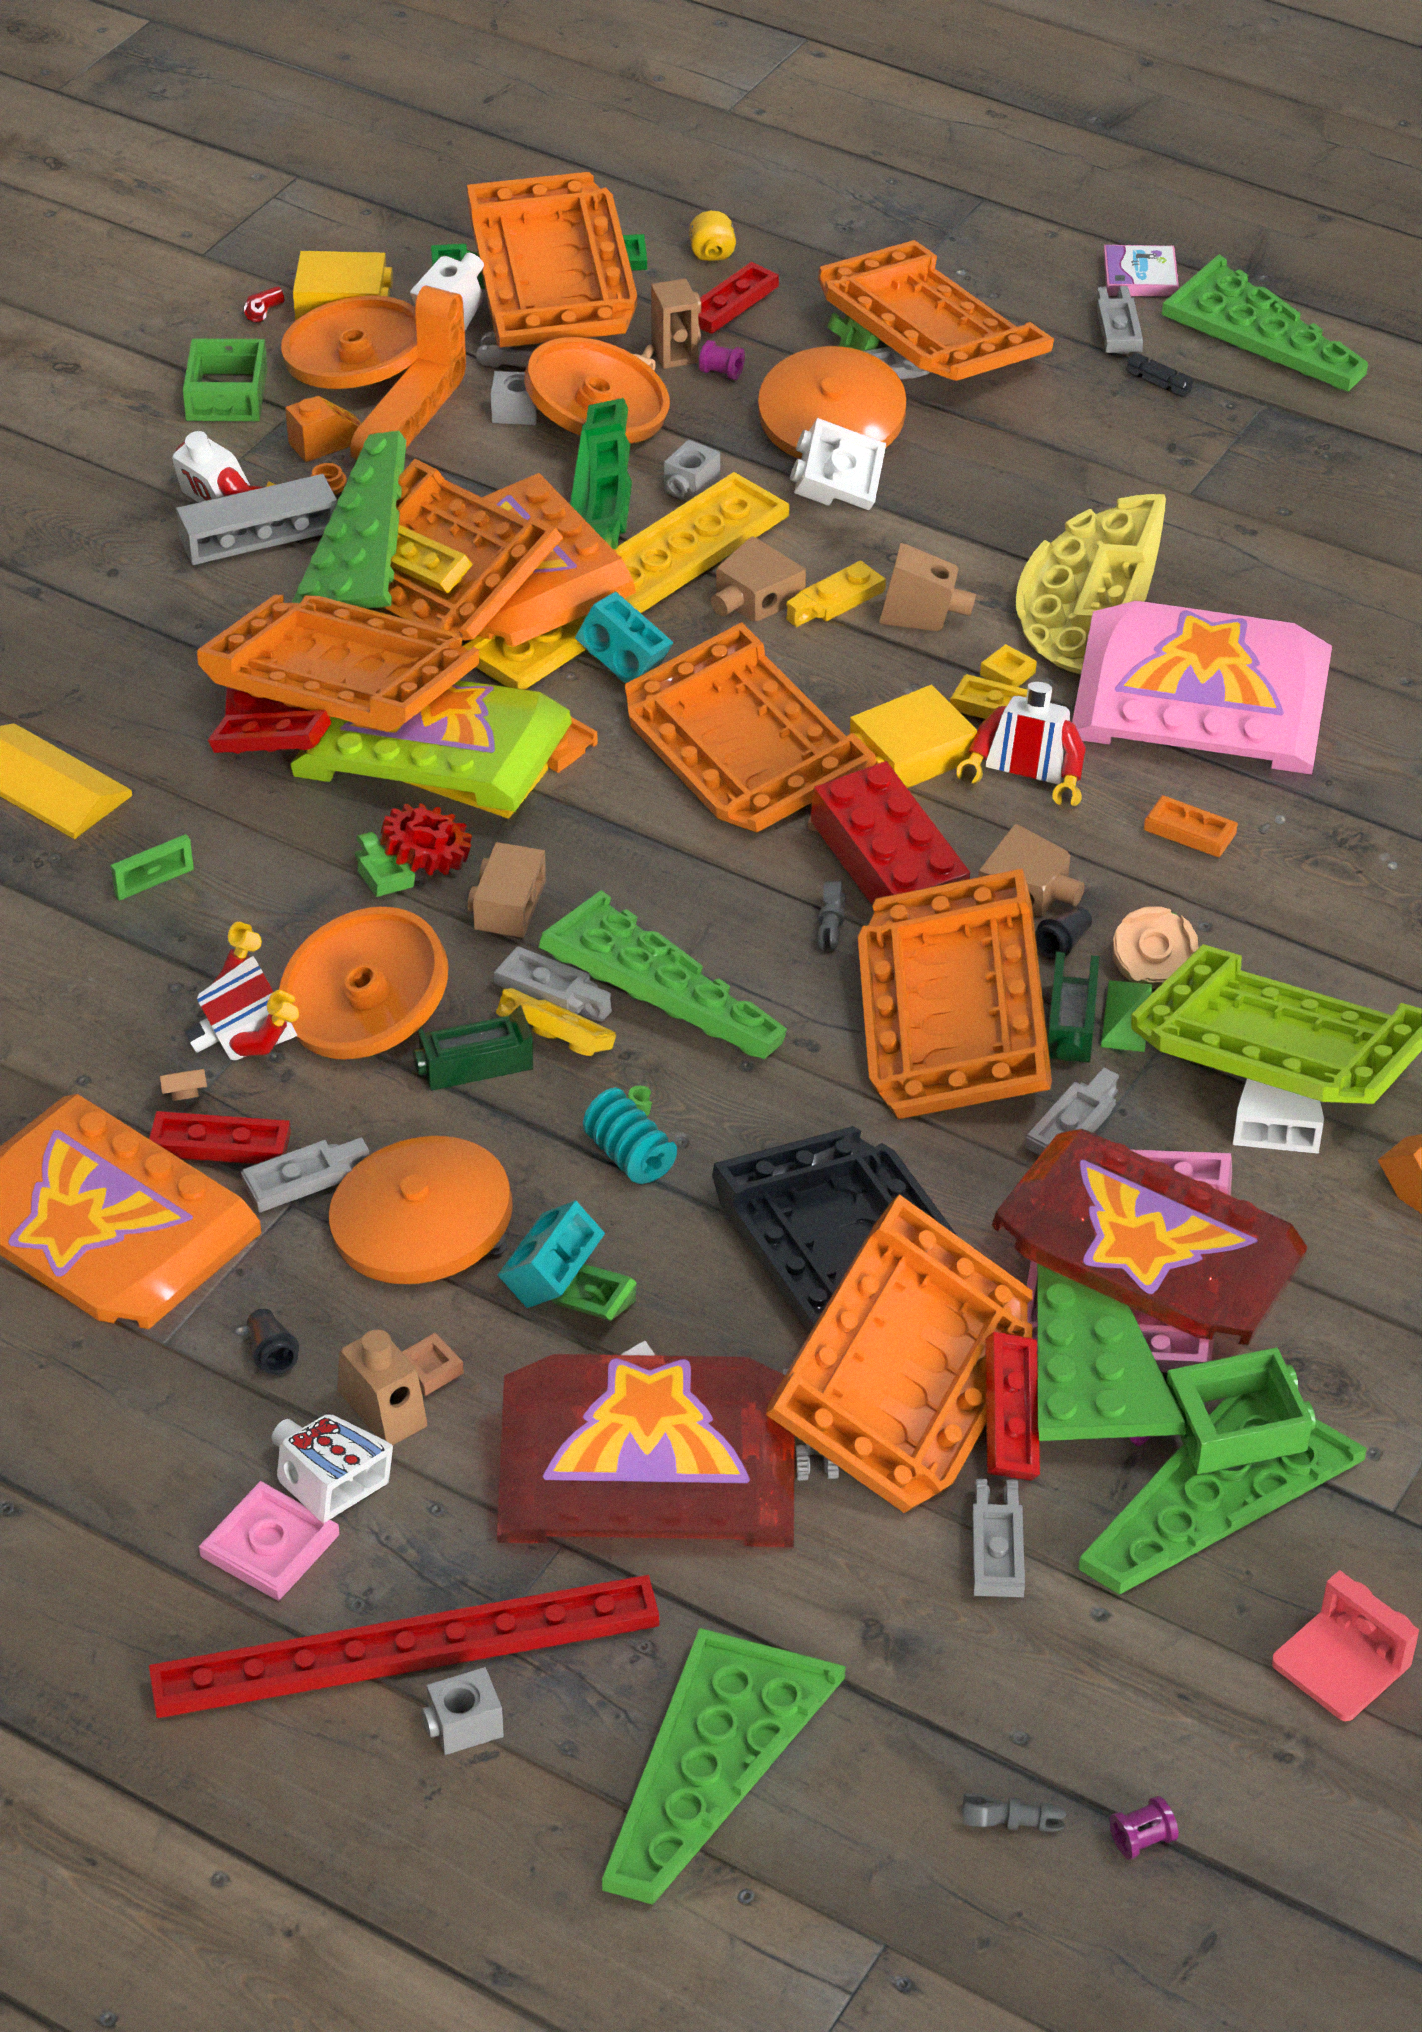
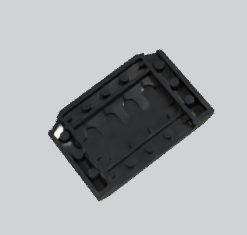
M854 1126L716 1162L713 1167L712 1178L720 1205L809 1334L872 1227L891 1201L899 1194L958 1236L895 1150L883 1143L876 1147L860 1138L861 1130Z

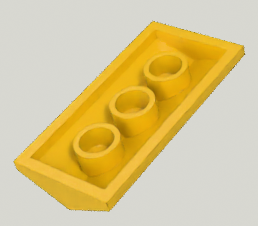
M17 724L0 726V797L74 840L132 797L131 789Z

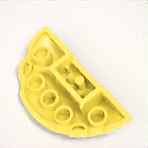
M1146 494L1117 499L1116 507L1097 514L1092 509H1088L1065 523V532L1051 543L1044 540L1033 552L1023 569L1017 586L1016 611L1021 619L1024 629L1023 633L1037 653L1043 655L1060 668L1081 674L1093 611L1132 601L1145 602L1159 550L1166 503L1164 494Z

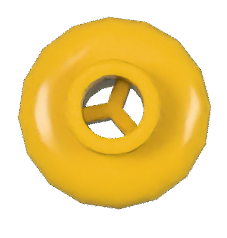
M710 210L697 215L690 223L689 237L691 247L698 259L704 261L723 260L729 258L734 252L736 238L732 221L726 214Z

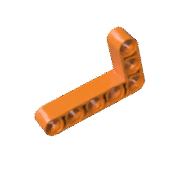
M428 285L423 286L419 291L415 304L419 358L409 367L355 431L350 445V453L353 459H358L368 435L399 430L407 441V448L460 385L466 370L464 308L461 294Z

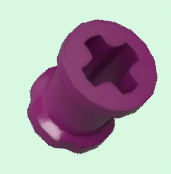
M707 340L700 352L699 369L704 373H709L710 370L728 375L729 379L737 380L744 367L745 351L740 347H735L734 349L720 347L716 345L715 341Z
M1161 1796L1150 1798L1147 1806L1126 1815L1122 1812H1117L1109 1817L1110 1832L1118 1850L1129 1860L1136 1858L1139 1855V1850L1162 1840L1166 1843H1171L1178 1838L1179 1831L1175 1816L1168 1803ZM1149 1824L1150 1827L1148 1829L1138 1831L1139 1826Z

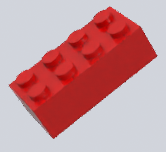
M887 761L814 786L810 821L872 906L875 899L970 879L971 872Z

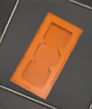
M1164 795L1160 797L1144 821L1145 831L1220 858L1236 835L1238 823Z

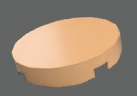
M1161 906L1143 907L1130 912L1116 929L1112 941L1113 960L1120 973L1133 983L1152 984V989L1159 988L1199 948L1198 937L1191 923L1182 915L1180 918L1172 914L1170 909Z

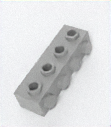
M324 474L178 507L176 508L179 539L191 564L196 565L323 535L325 527L337 505V499Z

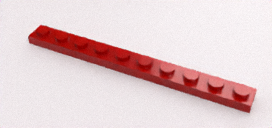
M649 1575L151 1664L149 1665L156 1717H168L659 1627V1611Z

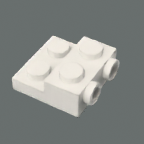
M817 418L809 431H802L797 443L796 451L803 454L801 460H796L790 475V480L796 482L794 493L828 506L836 498L870 510L875 503L886 443Z

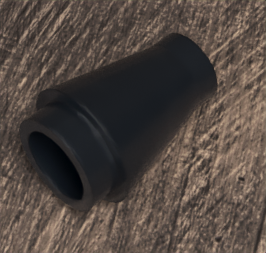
M1076 906L1070 911L1042 920L1035 932L1037 949L1048 958H1056V952L1065 953V956H1067L1083 933L1091 927L1092 917L1085 908Z
M258 1309L252 1312L247 1319V1326L250 1330L255 1364L272 1375L286 1373L295 1366L298 1360L299 1343L297 1339L274 1317L269 1309Z

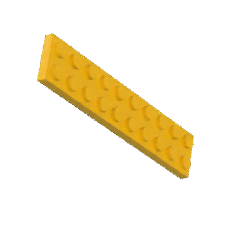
M735 472L731 473L619 545L617 549H613L624 561L635 585L636 593L624 599L640 613L646 611L731 555L752 536L757 538L789 516V503ZM587 615L515 647L506 645L505 638L497 635L490 640L477 636L474 640L463 645V647L467 650H470L472 647L479 649V665L476 668L506 687L525 690L586 650L575 639V636Z

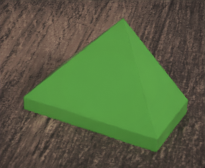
M187 834L112 864L111 871L116 898L120 901L194 870L191 842Z
M1109 980L1101 1047L1145 1052L1146 1040L1131 1029V1014L1151 995L1152 984Z
M583 1264L564 1293L551 1301L556 1305L611 1321L636 1302L637 1282L629 1276Z

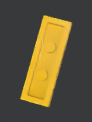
M401 525L398 526L396 554L391 558L390 567L448 594L473 565L465 554Z

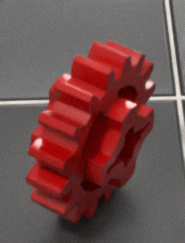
M419 803L418 808L415 809L408 804H403L402 811L393 808L391 809L390 816H385L379 842L381 845L386 846L384 852L386 855H396V864L398 865L410 864L412 872L423 868L428 875H433V871L438 869L444 875H448L450 867L460 870L462 862H467L471 849L472 834L465 833L467 827L465 823H454L456 815L440 814V807H435L433 811H430L422 803Z

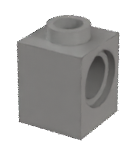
M494 371L491 389L492 423L536 425L539 409L527 393L524 383L525 372Z
M688 439L664 462V493L686 502L720 481V451Z
M486 1667L427 1685L428 1706L421 1708L424 1726L429 1738L438 1736L445 1755L504 1737L502 1706Z

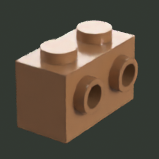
M686 278L651 284V342L663 369L698 363V344L701 343L698 313H701V301L698 292L692 291Z
M495 843L490 858H484L481 863L478 887L472 886L468 897V911L474 913V930L524 938L546 882L545 850Z

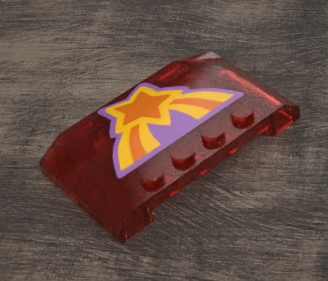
M1083 1128L1057 1133L997 1209L992 1223V1227L997 1232L1003 1226L1017 1239L1014 1248L1031 1261L1196 1338L1212 1340L1215 1332L1241 1336L1238 1342L1241 1345L1250 1344L1302 1264L1308 1249L1292 1223L1256 1208L1255 1205L1248 1201L1239 1200L1213 1188L1207 1182L1188 1177L1171 1169L1165 1163L1153 1161L1131 1151L1123 1144L1111 1142Z
M552 1354L504 1375L497 1523L498 1543H547V1536L744 1539V1546L794 1547L795 1435L766 1415L768 1404L785 1375L748 1357Z

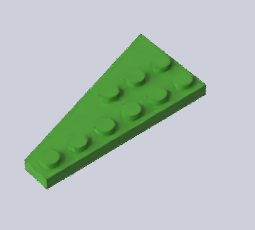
M1220 254L1163 302V316L1205 332L1211 337L1234 344L1240 349L1268 358L1272 362L1290 367L1303 375L1324 381L1335 388L1349 391L1367 374L1368 362L1340 341L1330 342L1322 336V328L1315 323L1308 326L1300 320V312L1267 288L1253 286L1248 282L1249 275L1240 269L1235 272L1227 267V259Z
M399 430L368 435L344 490L338 499L333 514L325 527L316 551L311 558L305 575L298 586L292 603H300L305 595L321 596L366 609L391 606L392 596L388 592V585L394 580V570L390 567L391 558L396 554L400 512L396 508V501L402 495V488L398 484L399 475L404 471L407 442Z
M602 890L542 933L538 947L551 953L556 960L563 963H571L589 972L594 979L609 982L627 991L631 997L645 1000L663 1009L666 1014L673 1018L684 1019L702 1028L703 1032L707 1035L722 1038L740 1047L741 1051L747 1055L766 1059L783 1044L787 1028L752 1002L737 1001L728 994L730 990L728 984L720 978L715 979L714 982L701 974L703 966L660 933L641 929L636 925L638 917L628 909L622 910L621 913L609 905L611 897Z
M1084 1211L1037 1214L1039 1440L1186 1435V1426L1182 1414L1112 1269L1088 1266L1083 1262L1084 1255L1096 1237Z
M1265 1389L1227 1397L1209 1415L1217 1434L1280 1421ZM1316 1419V1427L1314 1430H1311L1307 1451L1197 1475L1184 1445H1182L1082 1554L1078 1570L1120 1595L1365 1460L1367 1448Z
M699 1628L603 1875L602 1891L653 1905L845 1679L846 1666Z

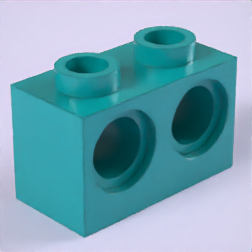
M617 592L593 604L575 636V639L590 654L597 657L625 683L660 666L674 643Z
M576 1200L546 1211L540 1215L497 1276L526 1308L560 1297L605 1235V1232Z

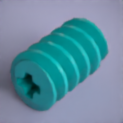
M614 1087L605 1090L591 1102L585 1112L583 1130L587 1136L593 1139L597 1146L604 1150L611 1160L615 1161L619 1169L624 1171L632 1182L637 1184L653 1182L666 1174L674 1164L677 1156L676 1144L668 1142L669 1138L663 1131L658 1130L653 1120L647 1119L643 1110L637 1109L632 1099L626 1098V1094L622 1089Z

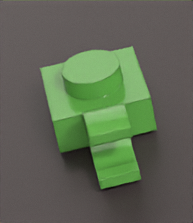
M832 313L827 325L831 331L842 338L838 347L853 348L861 351L873 350L877 348L880 340L848 315L845 316V319H842L836 313Z
M369 832L357 835V841L362 847V850L355 851V858L358 861L357 871L376 897L414 887L415 873L411 871L410 866L407 863L402 865L396 864V855H386L375 833Z

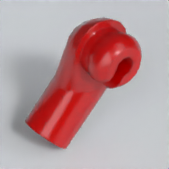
M276 286L248 296L243 311L245 317L254 323L263 321L269 308L284 303L285 298L282 289Z

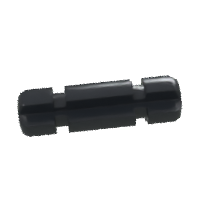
M1134 353L1128 358L1126 367L1128 373L1137 377L1143 375V380L1165 390L1171 388L1170 391L1181 397H1185L1191 392L1193 388L1191 376L1182 372L1177 375V370L1153 359L1148 362L1149 358L1139 353Z

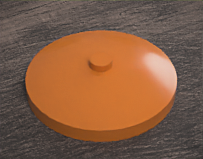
M373 295L344 298L319 306L297 319L284 334L281 351L285 367L297 380L311 386L327 389L356 388L388 379L408 368L419 358L415 307L397 298Z
M564 337L550 340L534 350L525 370V387L536 407L557 425L581 436L582 426L586 422L588 405L624 398L629 409L625 433L629 443L640 442L655 435L663 426L669 410V394L657 373L635 355L603 341L582 337Z
M838 346L816 347L797 352L785 358L767 374L759 391V419L768 438L778 448L798 459H801L803 454L796 451L799 437L803 430H810L817 418L886 443L887 448L897 438L904 425L906 393L895 371L879 358L853 348Z
M370 907L337 917L316 930L300 945L289 960L281 978L279 990L295 997L292 1005L296 1006L299 1011L297 1020L291 1022L297 1033L295 1038L308 1050L333 1059L368 1057L400 1044L414 1034L430 1018L439 1005L448 980V958L433 928L424 919L410 911L394 907Z
M417 1137L399 1141L377 1150L353 1167L352 1171L347 1173L332 1197L329 1209V1225L338 1252L346 1263L357 1272L386 1283L420 1284L443 1279L465 1270L490 1252L508 1227L512 1215L513 1198L503 1166L485 1148L456 1137Z

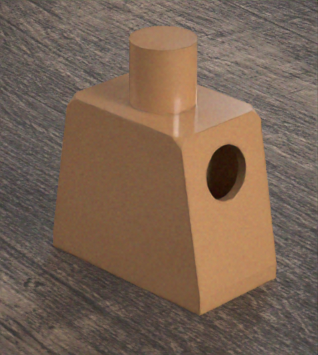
M752 536L718 566L716 570V594L711 597V605L720 616H726L735 610L751 621H760L787 609V601L806 588V568Z
M900 543L879 623L939 631L943 628L947 611L970 616L976 594L954 588L959 570L955 564L907 544Z
M1014 824L980 868L978 877L1023 868L1029 889L1033 917L1037 918L1044 916L1056 899L1076 906L1080 902L1085 888L1084 882L1068 877L1070 854L1067 850L1017 824Z
M371 1330L362 1338L341 1349L338 1366V1392L377 1437L395 1445L427 1427L418 1373L413 1364L391 1341V1337L387 1332ZM390 1397L394 1401V1405L390 1404Z

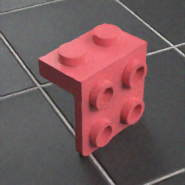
M1339 1570L1326 1583L1321 1612L1273 1654L1272 1666L1338 1719L1351 1721L1411 1667L1419 1629L1404 1614L1392 1610L1376 1598L1364 1584L1355 1582Z

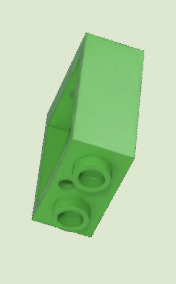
M192 339L183 386L186 421H260L268 370L265 339ZM231 346L233 349L227 350L225 347ZM203 374H253L252 382H202Z
M1278 1347L1168 1370L1166 1383L1186 1426V1435L1179 1436L1197 1475L1307 1451L1311 1430H1314L1316 1427L1315 1413L1311 1403L1303 1401L1298 1391V1380L1292 1365L1285 1364ZM1266 1390L1280 1421L1217 1434L1203 1402Z

